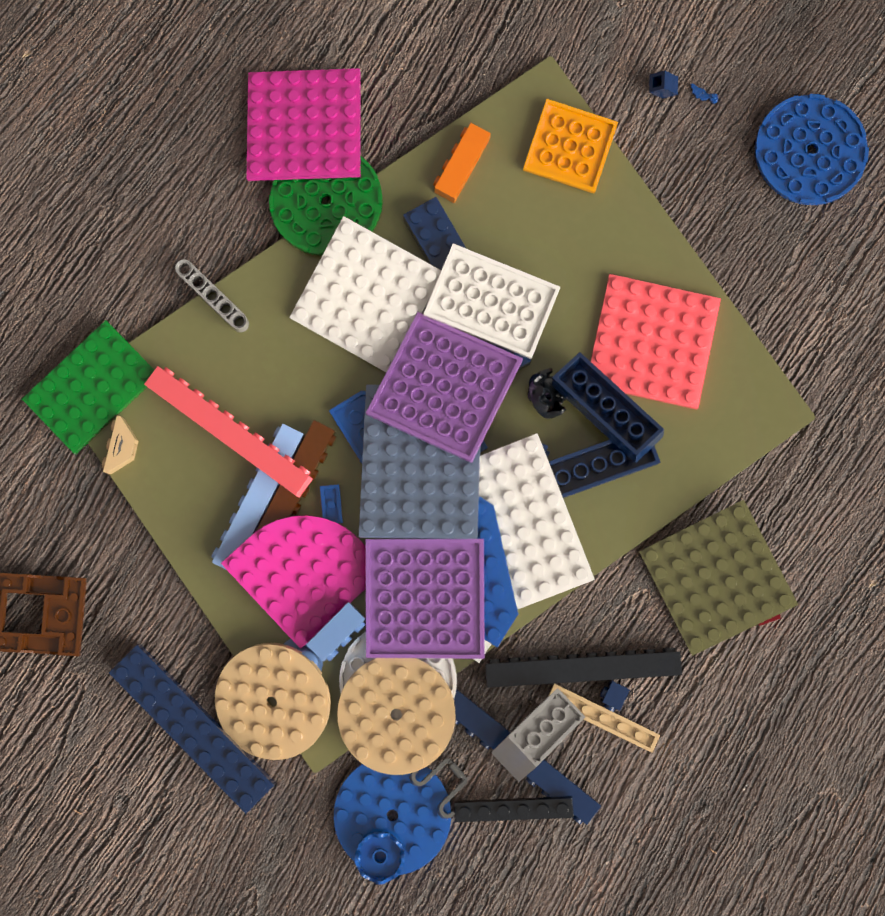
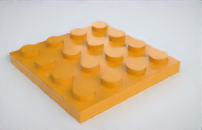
M546 99L523 171L594 194L618 122Z

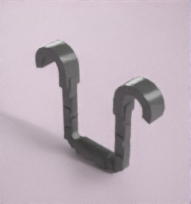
M444 758L421 782L415 778L418 771L410 773L409 779L414 786H423L445 764L449 765L450 770L458 779H461V783L437 806L438 815L443 819L453 817L455 813L451 811L445 814L443 807L467 784V777L464 776V773L455 762Z

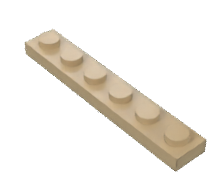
M553 684L549 695L558 688L585 716L583 720L651 753L653 752L660 737L659 734L563 687Z

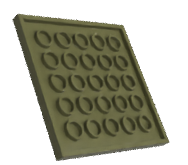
M744 500L639 551L692 656L798 605Z

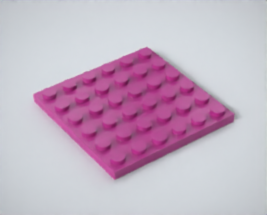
M360 68L248 72L246 177L248 181L360 177Z

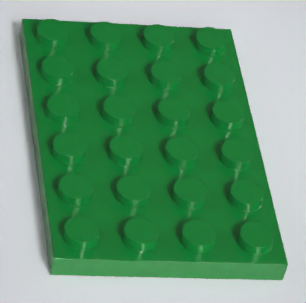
M105 320L26 394L22 400L76 455L147 388L144 384L154 372V369Z

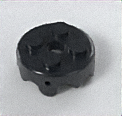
M552 368L533 374L528 384V399L532 402L536 411L546 419L558 417L566 411V408L562 406L566 398L552 386L553 376H550L553 372Z

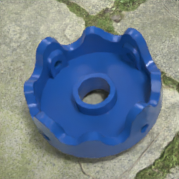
M378 831L368 834L361 840L355 853V864L361 876L379 885L395 879L400 874L405 862L402 843L393 834ZM376 852H384L386 859L383 862L376 861L374 857Z

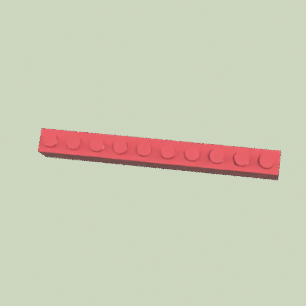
M157 366L145 382V386L300 498L313 480L308 476L310 471L303 466L297 468L293 465L295 461L285 454L282 457L278 454L280 450L271 443L269 446L264 444V438L256 432L253 435L249 433V427L240 421L237 424L233 421V415L226 410L223 413L219 411V405L211 399L208 402L203 399L204 394L197 389H194V391L188 388L190 384L182 378L179 380L173 377L175 373L167 367L163 370Z

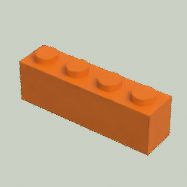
M470 123L468 128L464 127L460 135L462 138L460 143L454 145L451 151L453 154L451 159H447L442 167L444 172L441 176L438 175L434 181L433 186H435L436 194L455 203L488 144L491 133Z

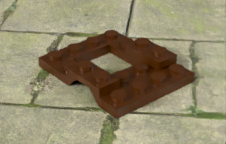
M0 573V652L80 656L87 578ZM8 593L44 595L41 634L4 632Z

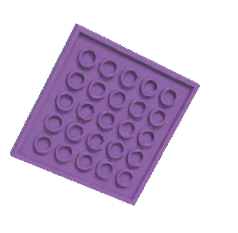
M417 312L366 411V415L472 463L523 358Z
M366 539V658H485L484 539Z

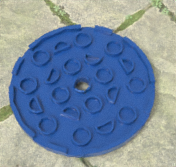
M820 94L797 95L775 106L762 122L755 142L757 166L766 183L783 198L803 205L830 203L847 194L862 177L869 155L867 135L856 114L842 102L832 100ZM807 146H814L816 153H808Z
M363 764L357 767L342 784L334 806L336 835L347 855L355 862V853L361 840L368 834L382 831L393 834L402 843L404 848L405 862L399 875L411 873L428 864L442 849L451 825V818L443 819L437 813L438 804L448 794L436 774L426 784L417 787L411 784L409 779L410 773L390 775L374 771ZM428 767L419 770L415 776L416 780L421 782L432 770ZM450 801L443 807L445 814L451 812ZM389 810H396L398 812L396 820L391 821L388 819L387 812ZM378 851L374 855L375 860L378 862H383L386 859V855L382 851Z

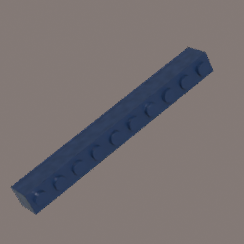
M456 689L454 698L455 724L461 723L466 727L464 731L471 737L476 735L481 739L479 743L487 750L491 747L494 750L511 732ZM543 760L525 779L533 787L537 784L542 788L541 793L545 797L572 796L573 819L579 824L584 822L587 825L601 808L597 801L546 760Z

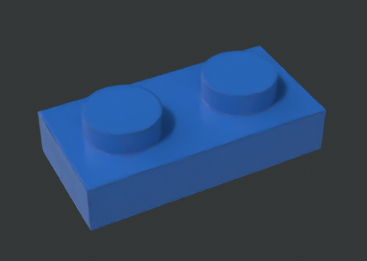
M340 485L320 486L323 518L338 524L343 523Z

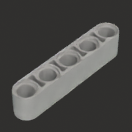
M184 259L177 262L175 270L180 278L237 332H244L248 329L249 321L244 313L191 262ZM185 266H189V272L186 274H182L181 269ZM202 279L203 284L200 287H195V281ZM211 292L217 293V297L214 300L208 299V295ZM229 305L231 307L230 311L222 313L221 309L223 306ZM238 318L244 319L242 326H235V321Z

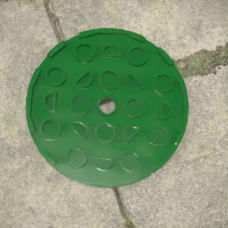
M361 156L360 177L274 180L271 194L269 195L271 216L281 236L293 247L305 253L320 256L324 254L343 216L372 232L379 221L383 206V195L378 176L372 166ZM330 197V204H322V198Z

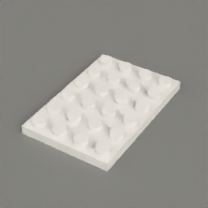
M453 244L423 315L531 359L560 287Z

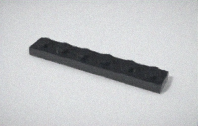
M572 796L460 800L454 803L456 822L574 817Z

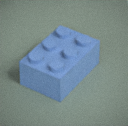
M348 602L306 645L322 661H331L339 653L337 649L340 646L345 647L353 639L351 635L355 631L359 633L366 626L364 623L366 618L352 603Z

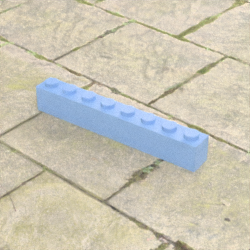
M282 424L274 432L273 437H275L272 445L280 450L278 454L282 457L286 454L294 459L305 435ZM256 468L258 473L255 479L251 478L247 485L249 490L246 496L243 495L238 503V506H240L238 512H234L230 518L229 523L231 526L229 530H225L220 538L222 541L220 547H216L211 556L213 558L212 563L224 569L226 568L221 562L256 532L280 486L278 482L259 468Z

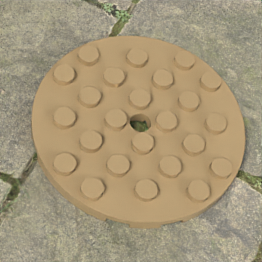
M262 643L241 651L224 667L216 685L215 708L223 730L242 750L259 758L282 760L301 754L316 742L324 731L329 719L330 693L328 685H326L321 675L322 672L301 651L288 645ZM269 697H274L277 701V705L272 707V705L268 703L267 699Z
M376 658L367 662L349 678L342 690L338 703V726L346 747L363 765L384 774L404 775L427 767L445 750L455 727L454 698L447 682L435 668L417 658ZM393 709L401 711L402 717L399 720L392 718L391 712Z

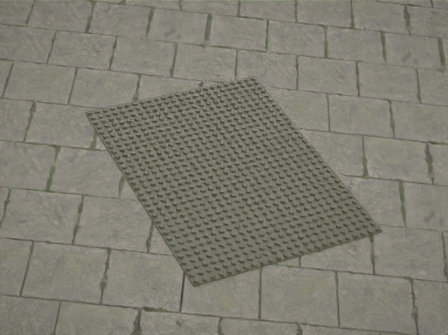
M550 56L377 173L382 189L383 206L379 221L372 232L427 262L404 223L403 214L437 197L466 249L560 287L531 358V363L517 371L484 437V442L488 448L481 452L480 456L537 433L541 443L548 445L547 451H550L548 461L610 440L567 399L562 403V406L566 408L562 415L546 419L536 411L527 395L529 380L533 374L552 368L553 372L550 376H554L579 352L589 361L591 360L609 274L721 298L699 408L695 410L628 395L665 429L663 438L654 445L661 463L563 498L593 576H595L815 419V415L614 140H612L594 194L523 171L546 99L594 114L555 59ZM470 123L491 133V136L457 200L453 203L436 194L433 184L438 175L441 176L444 172L442 167L447 159H451L453 155L451 151L454 145L460 143L462 139L460 135L464 127L468 128ZM282 238L214 284L247 317L249 327L246 331H235L198 295L129 342V344L154 370L157 366L163 370L167 367L175 373L173 376L175 379L179 380L182 378L189 383L188 388L194 391V389H197L204 394L203 399L208 402L211 399L219 405V411L223 413L226 410L233 415L234 422L238 424L241 421L248 426L249 433L253 435L256 432L263 437V443L267 446L270 443L273 444L275 437H273L274 432L282 424L303 433L305 436L313 420L335 430L337 438L332 447L328 446L326 453H328L327 458L323 464H319L317 468L319 473L316 479L312 480L308 485L310 490L306 498L302 497L300 500L301 508L297 515L293 514V516L307 515L323 518L320 486L339 484L343 523L339 525L352 532L365 546L366 539H398L359 537L362 463L329 410L358 392L366 391V385H380L386 372L289 318L322 256L305 253L293 247ZM211 292L208 295L209 300H214L217 297L216 292ZM225 305L222 307L221 312L228 313L231 307ZM238 318L235 321V326H242L244 319ZM147 387L117 415L126 420L139 441L135 458L129 464L109 475L233 656L257 644H284L291 638L226 569L212 563L213 558H211L215 548H219L222 543L220 538L225 530L228 531L231 526L229 523L231 516L234 512L237 513L240 508L238 503L243 495L246 496L249 490L247 489L251 478L255 479L258 473L256 471L257 467ZM113 420L88 443L101 463L108 454L106 446L108 439L112 437L111 425ZM580 586L518 609L519 614L503 640ZM365 589L351 603L366 618ZM366 626L359 633L355 631L351 635L353 639L345 647L340 646L337 649L339 653L331 661H322L321 675L326 685H328L331 701L329 719L324 731L316 742L301 753L314 773L319 772L349 751L341 737L338 726L337 712L341 696L339 676L342 661L349 647L359 636L366 632ZM491 644V646L489 647V649L487 650V652H488L489 650H491L492 648H494L495 646ZM453 658L456 674L475 660ZM269 697L267 699L268 703L272 705V707L277 705V701L274 697Z

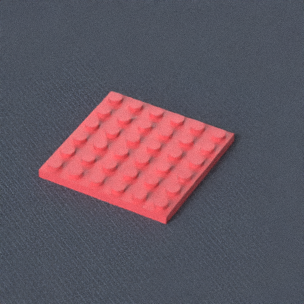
M609 274L590 362L625 394L697 410L699 408L721 298Z

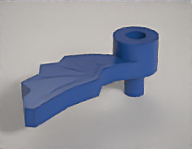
M693 83L691 84L692 94L696 96V99L701 101L710 99V102L713 104L718 102L717 94L706 93L704 89L697 87Z

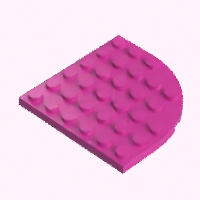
M291 516L271 522L254 532L221 562L226 570L300 649L348 602L351 603L366 589V546L345 527L317 516Z

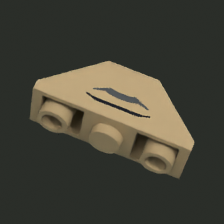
M117 416L116 420L112 422L111 431L113 433L112 437L108 439L106 446L108 454L102 462L103 472L107 474H113L132 462L135 458L139 442L126 420L121 416Z

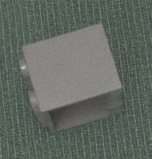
M557 688L491 753L520 782L566 738L585 716Z

